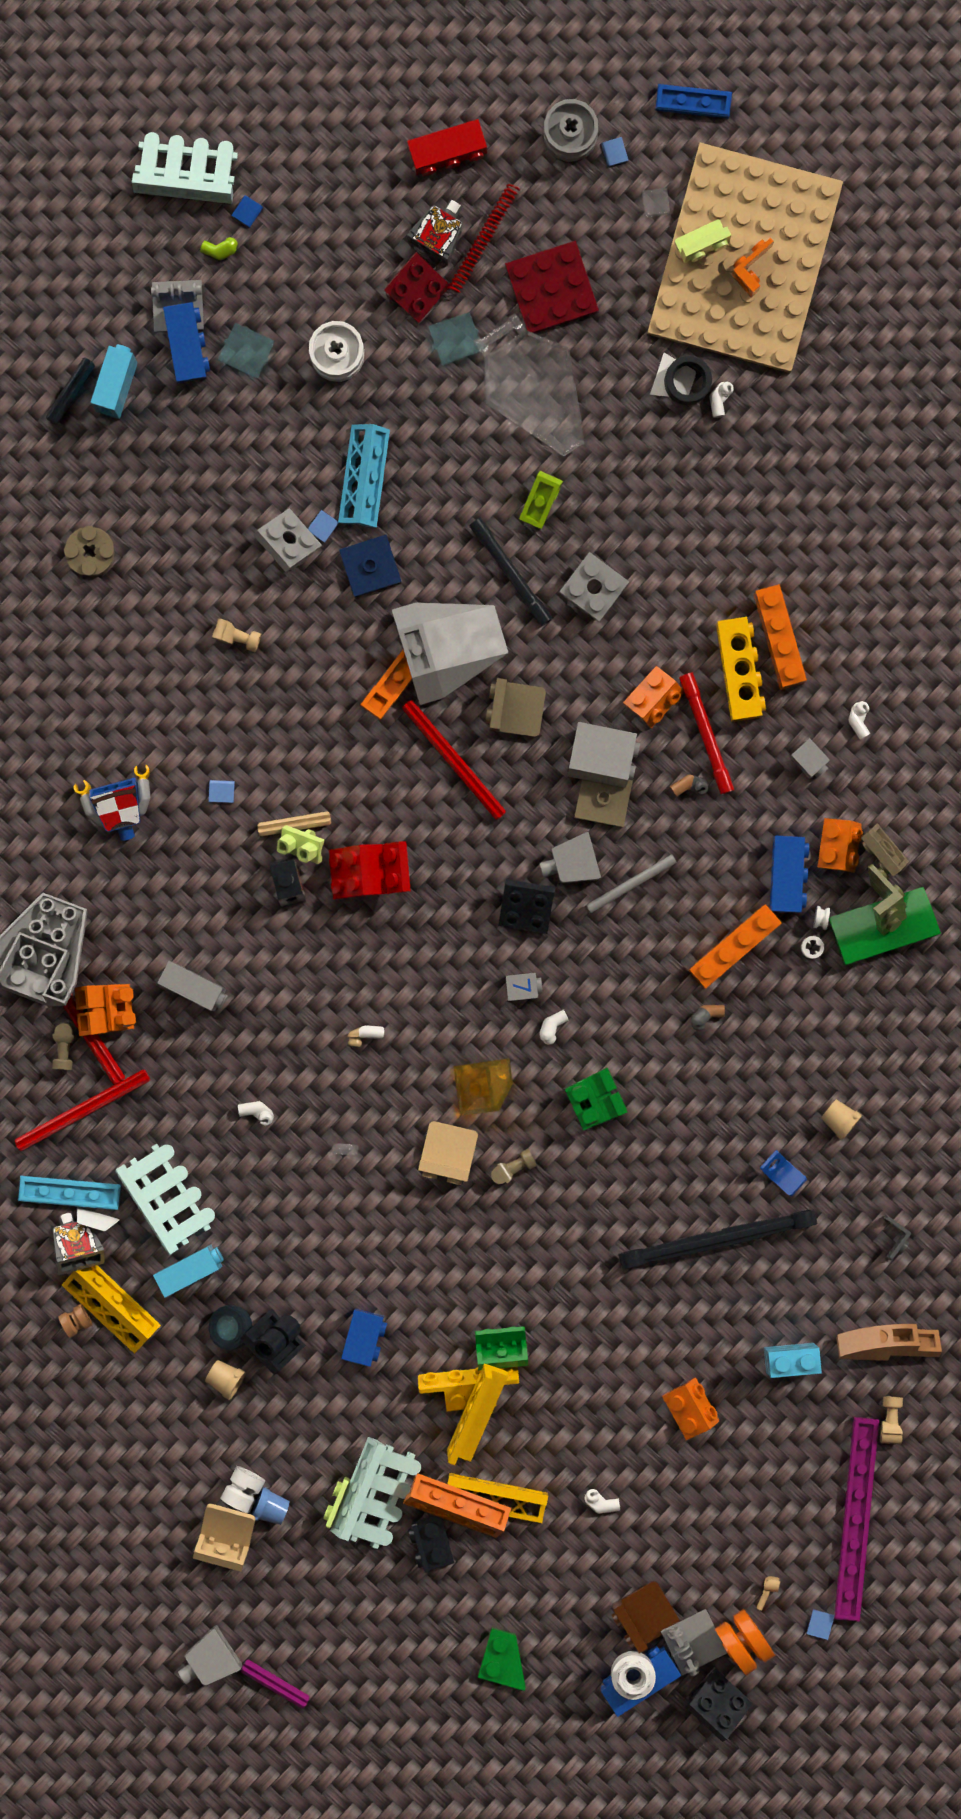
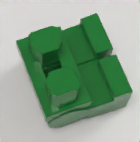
M608 1067L565 1089L583 1130L628 1113L619 1091L613 1094L610 1092L616 1089L617 1086Z

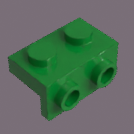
M512 1326L502 1329L475 1331L478 1371L482 1370L484 1363L499 1369L529 1366L525 1327Z

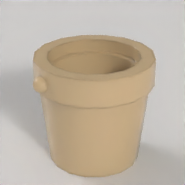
M836 1099L821 1119L840 1140H843L862 1115Z
M217 1360L210 1369L205 1382L221 1393L224 1398L231 1400L243 1382L246 1372Z

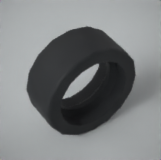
M691 355L683 356L673 361L667 369L664 378L665 390L669 397L683 405H692L703 400L710 391L713 381L712 373L707 363ZM684 366H692L700 371L703 383L698 392L692 395H685L676 389L673 379L678 369Z

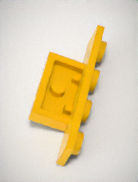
M518 1367L500 1368L508 1371L505 1385L519 1383ZM478 1368L440 1373L429 1372L418 1375L419 1393L444 1391L446 1411L464 1410L481 1370L478 1371Z

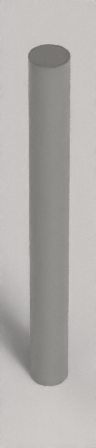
M671 854L586 905L590 913H593L676 864L674 856Z

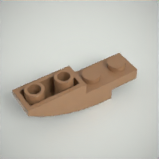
M917 1324L873 1326L841 1333L836 1337L839 1359L888 1361L891 1355L940 1357L942 1353L939 1330L917 1329Z

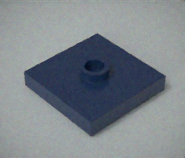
M387 535L339 549L354 598L402 583Z

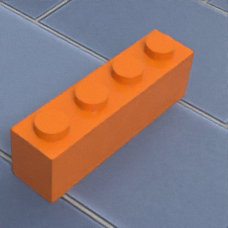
M780 584L755 591L753 594L780 690L804 684L807 679Z
M766 904L763 905L688 971L703 989H706L782 924V922Z

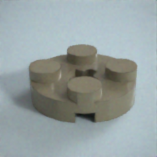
M85 526L74 531L69 536L64 553L66 561L73 571L81 576L91 577L100 576L109 570L114 562L115 550L112 539L105 531L93 526ZM86 546H95V557H84V548Z

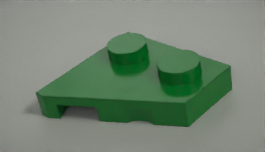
M491 1628L478 1678L525 1691L526 1685L516 1634Z

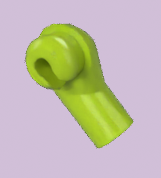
M232 237L226 238L225 241L218 245L204 241L200 252L217 260H223L236 252L238 243Z

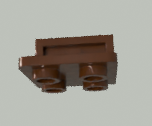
M656 1581L649 1582L612 1605L614 1613L611 1614L618 1628L624 1627L627 1635L624 1636L630 1648H636L639 1654L648 1649L647 1644L662 1635V1630L680 1622Z

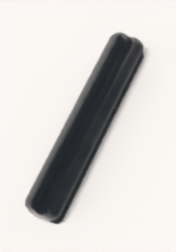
M84 357L46 415V419L52 424L57 425L94 369L95 364L88 358Z

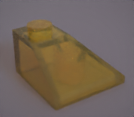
M509 1058L453 1066L460 1116L500 1110L513 1084Z

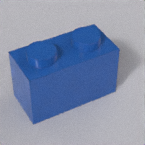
M354 1309L341 1359L371 1367L372 1361H378L381 1347L376 1346L378 1337L384 1338L387 1323L383 1322V1315Z

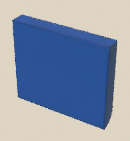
M245 195L231 216L250 228L263 209V206Z

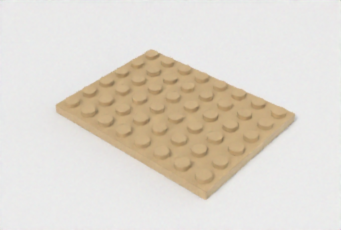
M699 143L647 334L791 373L843 181ZM717 219L721 221L723 228L728 227L731 233L728 246L719 251H709L705 253V257L698 261L692 262L690 260L684 263L675 244V239ZM771 238L774 241L773 246L746 269L748 272L752 270L760 279L759 291L753 297H750L732 277V272L735 269L733 265L742 256L749 257L753 253L752 248L763 239L766 242Z

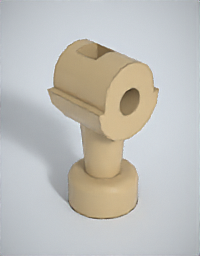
M218 618L212 638L231 645L233 641L247 644V650L256 652L261 633L252 631L249 635L236 629L231 622Z
M883 1396V1406L887 1407L886 1421H881L880 1442L885 1444H902L903 1433L898 1425V1408L903 1406V1398Z

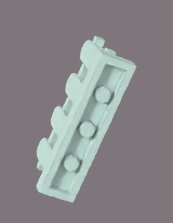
M154 132L148 133L145 136L144 142L139 141L138 148L143 150L141 165H136L135 173H133L132 186L134 193L232 204L234 176H230L232 161H237L238 153L233 152L231 142L222 141L218 146V150H209L208 141L204 138H198L195 140L192 148L184 147L183 138L179 135H174L170 138L169 145L160 144L159 136ZM158 152L167 153L165 168L156 167ZM183 155L192 156L190 171L181 170ZM208 158L217 159L215 174L206 173Z
M155 1144L151 1147L154 1152L140 1161H137L136 1158L130 1160L132 1166L126 1168L125 1165H122L115 1172L162 1246L170 1255L178 1250L176 1244L182 1242L183 1246L189 1243L187 1237L199 1229L203 1228L205 1232L211 1228L209 1223L214 1220L215 1213L210 1208H204L200 1211L196 1206L195 1202L201 1198L200 1189L191 1187L186 1190L181 1182L188 1175L187 1169L184 1166H177L173 1169L169 1164L168 1160L174 1155L173 1147L163 1145L159 1148ZM163 1165L167 1173L151 1183L146 1174ZM141 1179L146 1187L140 1189L135 1181ZM176 1185L181 1194L164 1204L160 1195ZM152 1200H155L159 1207L155 1211L149 1203ZM190 1207L194 1215L178 1225L173 1216ZM166 1221H168L171 1227L173 1228L169 1232H167L166 1228L163 1225V1223Z
M368 1437L330 1531L346 1541L350 1539L356 1542L357 1538L371 1541L370 1546L378 1549L379 1544L383 1546L389 1545L392 1542L393 1535L386 1527L389 1521L397 1522L401 1519L402 1511L395 1506L398 1497L405 1499V1496L411 1490L410 1485L405 1483L408 1474L416 1475L421 1470V1464L414 1459L415 1454L407 1452V1455L404 1456L392 1452L394 1447L387 1444L385 1446L378 1440ZM386 1467L400 1471L397 1479L383 1475ZM377 1490L390 1494L387 1503L373 1499ZM367 1514L381 1518L378 1526L364 1522Z

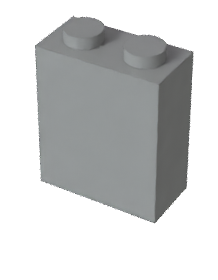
M578 722L567 776L626 788L628 780L633 781L636 766L631 765L632 758H637L640 743L636 742L637 733Z
M168 961L158 981V984L211 1011H216L217 1008L222 1009L228 995L224 994L226 989L172 961Z

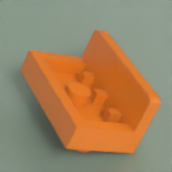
M656 666L623 703L652 728L662 720L664 714L671 706L679 701L684 691L673 678Z
M824 818L818 868L855 873L859 863V842L863 836L861 823L851 820Z
M696 1378L689 1380L686 1384L662 1396L686 1440L710 1430L719 1422L716 1409L711 1406L703 1386Z

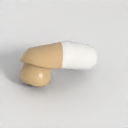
M362 1026L352 1030L347 1036L349 1037L348 1045L360 1047L362 1045L361 1038L383 1039L384 1028L381 1026Z

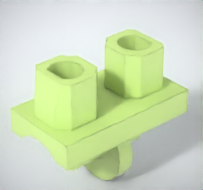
M285 825L282 828L281 838L278 840L277 852L284 855L290 853L297 856L299 861L305 863L311 861L319 864L322 862L321 851L324 839L316 837L315 832L308 829L303 832Z

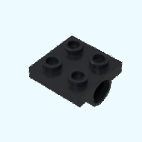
M506 879L498 926L548 934L555 887Z
M273 1309L268 1311L240 1338L274 1376L306 1346L297 1337L301 1332L299 1322L290 1315H283L280 1318Z
M715 1669L692 1692L689 1697L690 1701L685 1708L718 1739L724 1742L753 1703Z

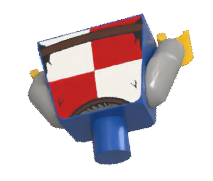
M147 765L146 773L143 775L137 773V766L134 768L136 778L91 789L90 784L83 780L85 783L83 791H79L78 785H74L75 792L81 795L80 801L85 815L96 825L104 826L106 832L118 830L121 841L135 837L132 825L139 824L140 816H143L147 811L151 798L149 780H147L150 771Z

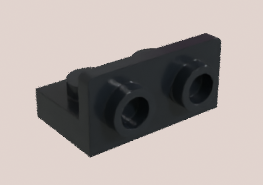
M433 1515L412 1521V1528L408 1529L412 1544L417 1543L419 1553H415L418 1568L423 1567L424 1572L428 1573L432 1569L454 1564L443 1518Z

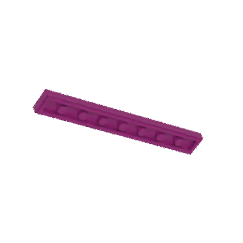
M853 1417L834 1619L860 1622L879 1419Z

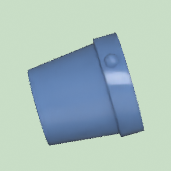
M262 1487L256 1498L251 1515L255 1517V1520H263L281 1525L290 1501L271 1492L270 1489Z

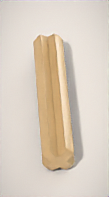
M321 812L258 823L257 828L260 836H268L282 833V828L285 825L298 830L327 826L331 824V816L329 812Z

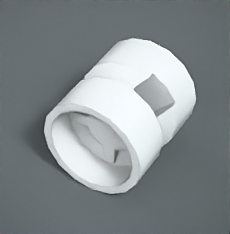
M237 1466L230 1478L232 1484L226 1486L220 1499L235 1509L250 1513L256 1501L254 1495L260 1493L265 1480L259 1475Z

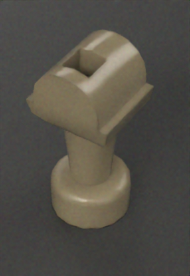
M62 1023L57 1025L55 1033L52 1034L53 1039L57 1042L58 1059H53L52 1069L72 1070V1060H68L70 1044L74 1042L76 1035H74V1028L70 1024Z
M529 1149L520 1153L521 1158L507 1164L497 1163V1166L491 1172L492 1180L497 1184L509 1183L512 1176L524 1167H527L529 1170L535 1168L537 1164Z

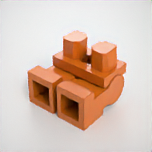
M130 984L90 985L74 988L76 1009H88L86 1013L77 1014L79 1036L134 1029L136 1017L132 1011L131 1000L134 996Z

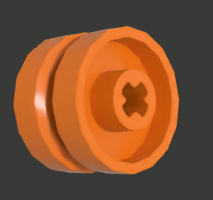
M742 1609L733 1615V1621L739 1632L736 1633L728 1622L720 1624L715 1628V1631L723 1642L722 1645L732 1661L737 1663L747 1676L757 1669V1664L750 1653L754 1651L759 1660L764 1663L775 1657V1654L746 1610Z

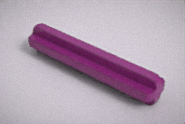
M246 1660L241 1668L243 1674L298 1707L304 1708L310 1699L309 1695L254 1662Z

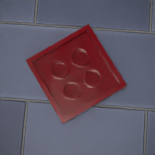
M576 240L505 263L528 336L599 313Z

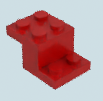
M406 841L355 845L329 850L333 899L382 896L411 891Z

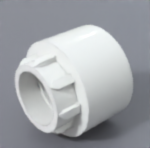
M637 1651L625 1652L615 1659L611 1668V1678L615 1690L627 1699L643 1698L654 1687L656 1679L655 1670L651 1660L643 1653L639 1654ZM629 1670H638L640 1677L636 1681L628 1680L626 1674Z

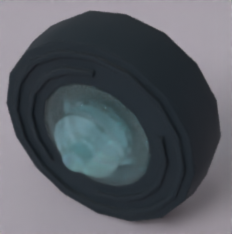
M226 1305L213 1312L209 1320L208 1329L213 1343L221 1349L230 1351L240 1349L245 1345L240 1338L253 1325L249 1314L243 1308L235 1305Z

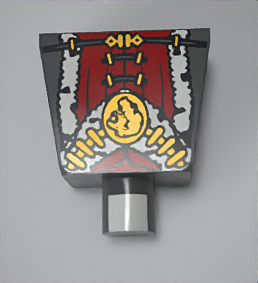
M453 200L448 202L444 210L433 205L409 231L407 235L408 241L448 265L463 230V223L456 219L462 210V206Z
M71 1213L61 1215L59 1217L60 1226L53 1228L57 1274L62 1275L104 1264V1248L92 1227L81 1225L77 1221L75 1222Z

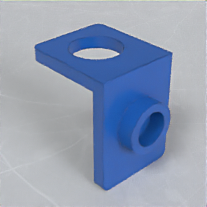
M777 1150L760 1167L790 1197L807 1181V1178ZM777 1159L776 1163L769 1168L770 1164Z

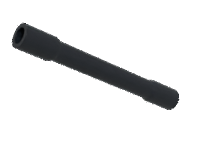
M480 517L473 521L469 527L489 551L524 600L539 625L542 627L550 622L553 617L543 603L535 596L507 557L483 519Z

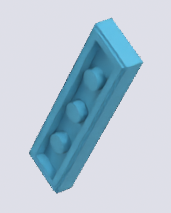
M20 1176L18 1201L119 1210L121 1184Z

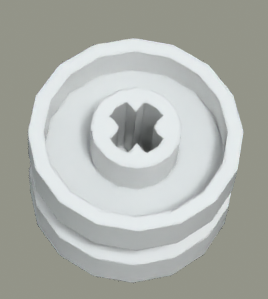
M331 321L322 324L314 331L309 341V354L313 367L321 377L329 381L342 382L351 379L360 371L364 363L365 351L361 336L353 326L345 322ZM335 349L341 350V353L337 355V353L333 351Z

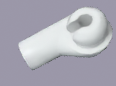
M730 382L719 383L709 396L713 418L725 416L723 402L734 390Z
M864 701L857 702L852 706L848 719L849 724L860 740L870 734L864 724L866 714L869 712V705Z
M564 1010L544 1019L540 1030V1039L545 1044H553L556 1041L555 1033L557 1026L569 1021Z
M260 1101L238 1105L240 1117L253 1115L264 1126L270 1125L273 1121L274 1115L272 1110Z
M590 1489L586 1492L585 1502L596 1513L620 1511L619 1498L605 1500L595 1489Z

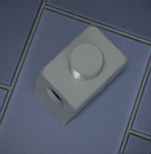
M589 832L552 848L553 859L540 863L543 877L558 874L560 884L601 879Z
M215 1625L186 1652L185 1658L189 1664L179 1670L178 1673L185 1684L198 1677L201 1683L206 1686L239 1671L243 1664L218 1626Z

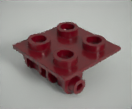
M415 252L385 287L384 291L389 299L395 300L414 320L420 323L448 290L447 287H450V285Z

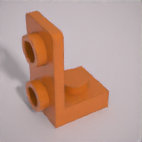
M771 238L766 242L763 239L752 248L753 253L749 257L742 256L733 265L735 269L732 272V277L750 297H753L759 291L760 279L752 270L748 272L746 269L773 246L774 241Z

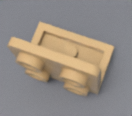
M432 1121L428 1127L418 1170L423 1171L422 1176L437 1179V1176L441 1175L447 1177V1182L461 1185L462 1181L467 1182L478 1138L477 1132Z
M208 1504L193 1559L242 1572L249 1551L255 1517L244 1512Z

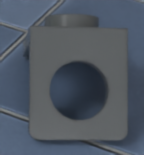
M885 1215L884 1219L903 1232L886 1256L888 1259L893 1260L897 1253L901 1255L909 1245V1242L906 1240L911 1235V1232Z

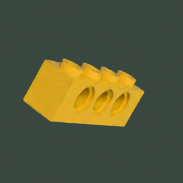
M747 617L717 621L716 629L731 722L761 718L762 711H766L764 696H759L758 687L762 686L760 671L756 672L754 662H758L757 648L751 645V638L754 637L753 623H748ZM733 639H741L744 642V649L741 651L734 650L731 646ZM738 663L746 664L748 674L744 676L738 675L735 671V665ZM743 687L749 688L752 692V698L749 700L741 699L739 689Z

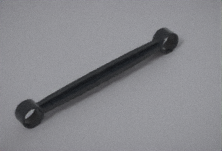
M810 1209L792 1213L788 1216L727 1227L712 1233L705 1232L644 1249L622 1252L618 1255L621 1268L626 1269L640 1266L647 1262L738 1244L791 1229L810 1227L818 1223L815 1210Z

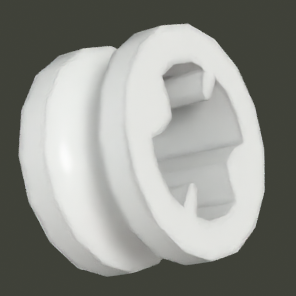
M820 906L816 907L813 928L821 926L824 930L827 929L830 908L826 907L823 910Z
M810 936L802 941L801 951L805 957L814 959L823 953L824 944L819 937ZM810 940H814L815 945L819 946V951H814V955L810 954L809 949H806V943L810 944Z

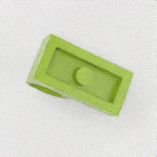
M540 471L519 519L542 529L563 481Z

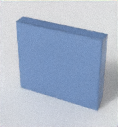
M622 137L601 143L607 167L628 162Z
M321 510L308 530L325 543L339 523Z
M210 780L209 802L234 803L235 781Z
M813 1609L806 1634L828 1640L834 1615Z

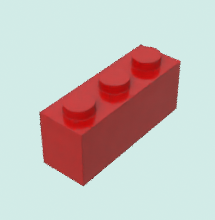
M479 119L407 141L416 175L422 174V176L434 174L436 169L445 166L446 169L457 167L464 160H480L484 157V154H487V145Z

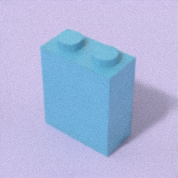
M116 344V347L108 346L90 402L96 412L117 419L121 417L138 364L134 354L130 352L131 349L119 344Z
M209 1245L166 1267L153 1276L165 1298L223 1267L221 1262L224 1259L218 1247L213 1249L212 1245Z
M814 1343L764 1347L766 1373L770 1378L822 1373L820 1350Z

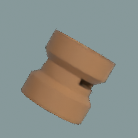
M82 1304L74 1307L72 1312H65L58 1316L64 1331L70 1338L75 1336L78 1330L87 1329L92 1326V1321Z

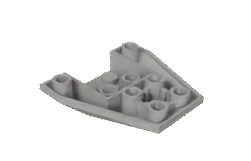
M413 603L392 609L420 705L445 698L508 654L494 605Z
M42 893L0 935V987L48 1007L65 1006L77 984L88 913L87 909Z

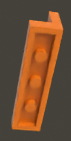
M418 1473L415 1475L411 1490L405 1496L403 1502L405 1505L495 1538L504 1532L511 1510L510 1507Z

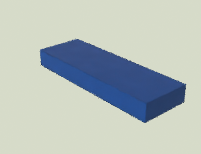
M658 84L655 111L729 119L732 92Z

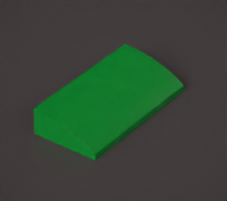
M924 887L904 893L905 897L903 898L907 906L905 908L907 918L901 922V925L895 931H889L884 936L877 929L873 910L883 900L829 917V923L843 965L941 934Z

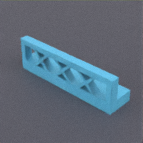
M374 424L351 426L338 523L359 524L369 528H377L390 429ZM365 431L364 440L359 444V432ZM360 455L361 464L356 469L355 461ZM357 480V490L353 493L352 484ZM354 505L353 518H348L349 508Z

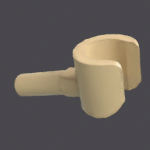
M768 1576L765 1578L764 1591L756 1607L757 1609H763L770 1591H779L780 1581L778 1577Z

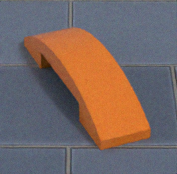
M404 649L360 704L362 708L379 720L384 717L412 681Z

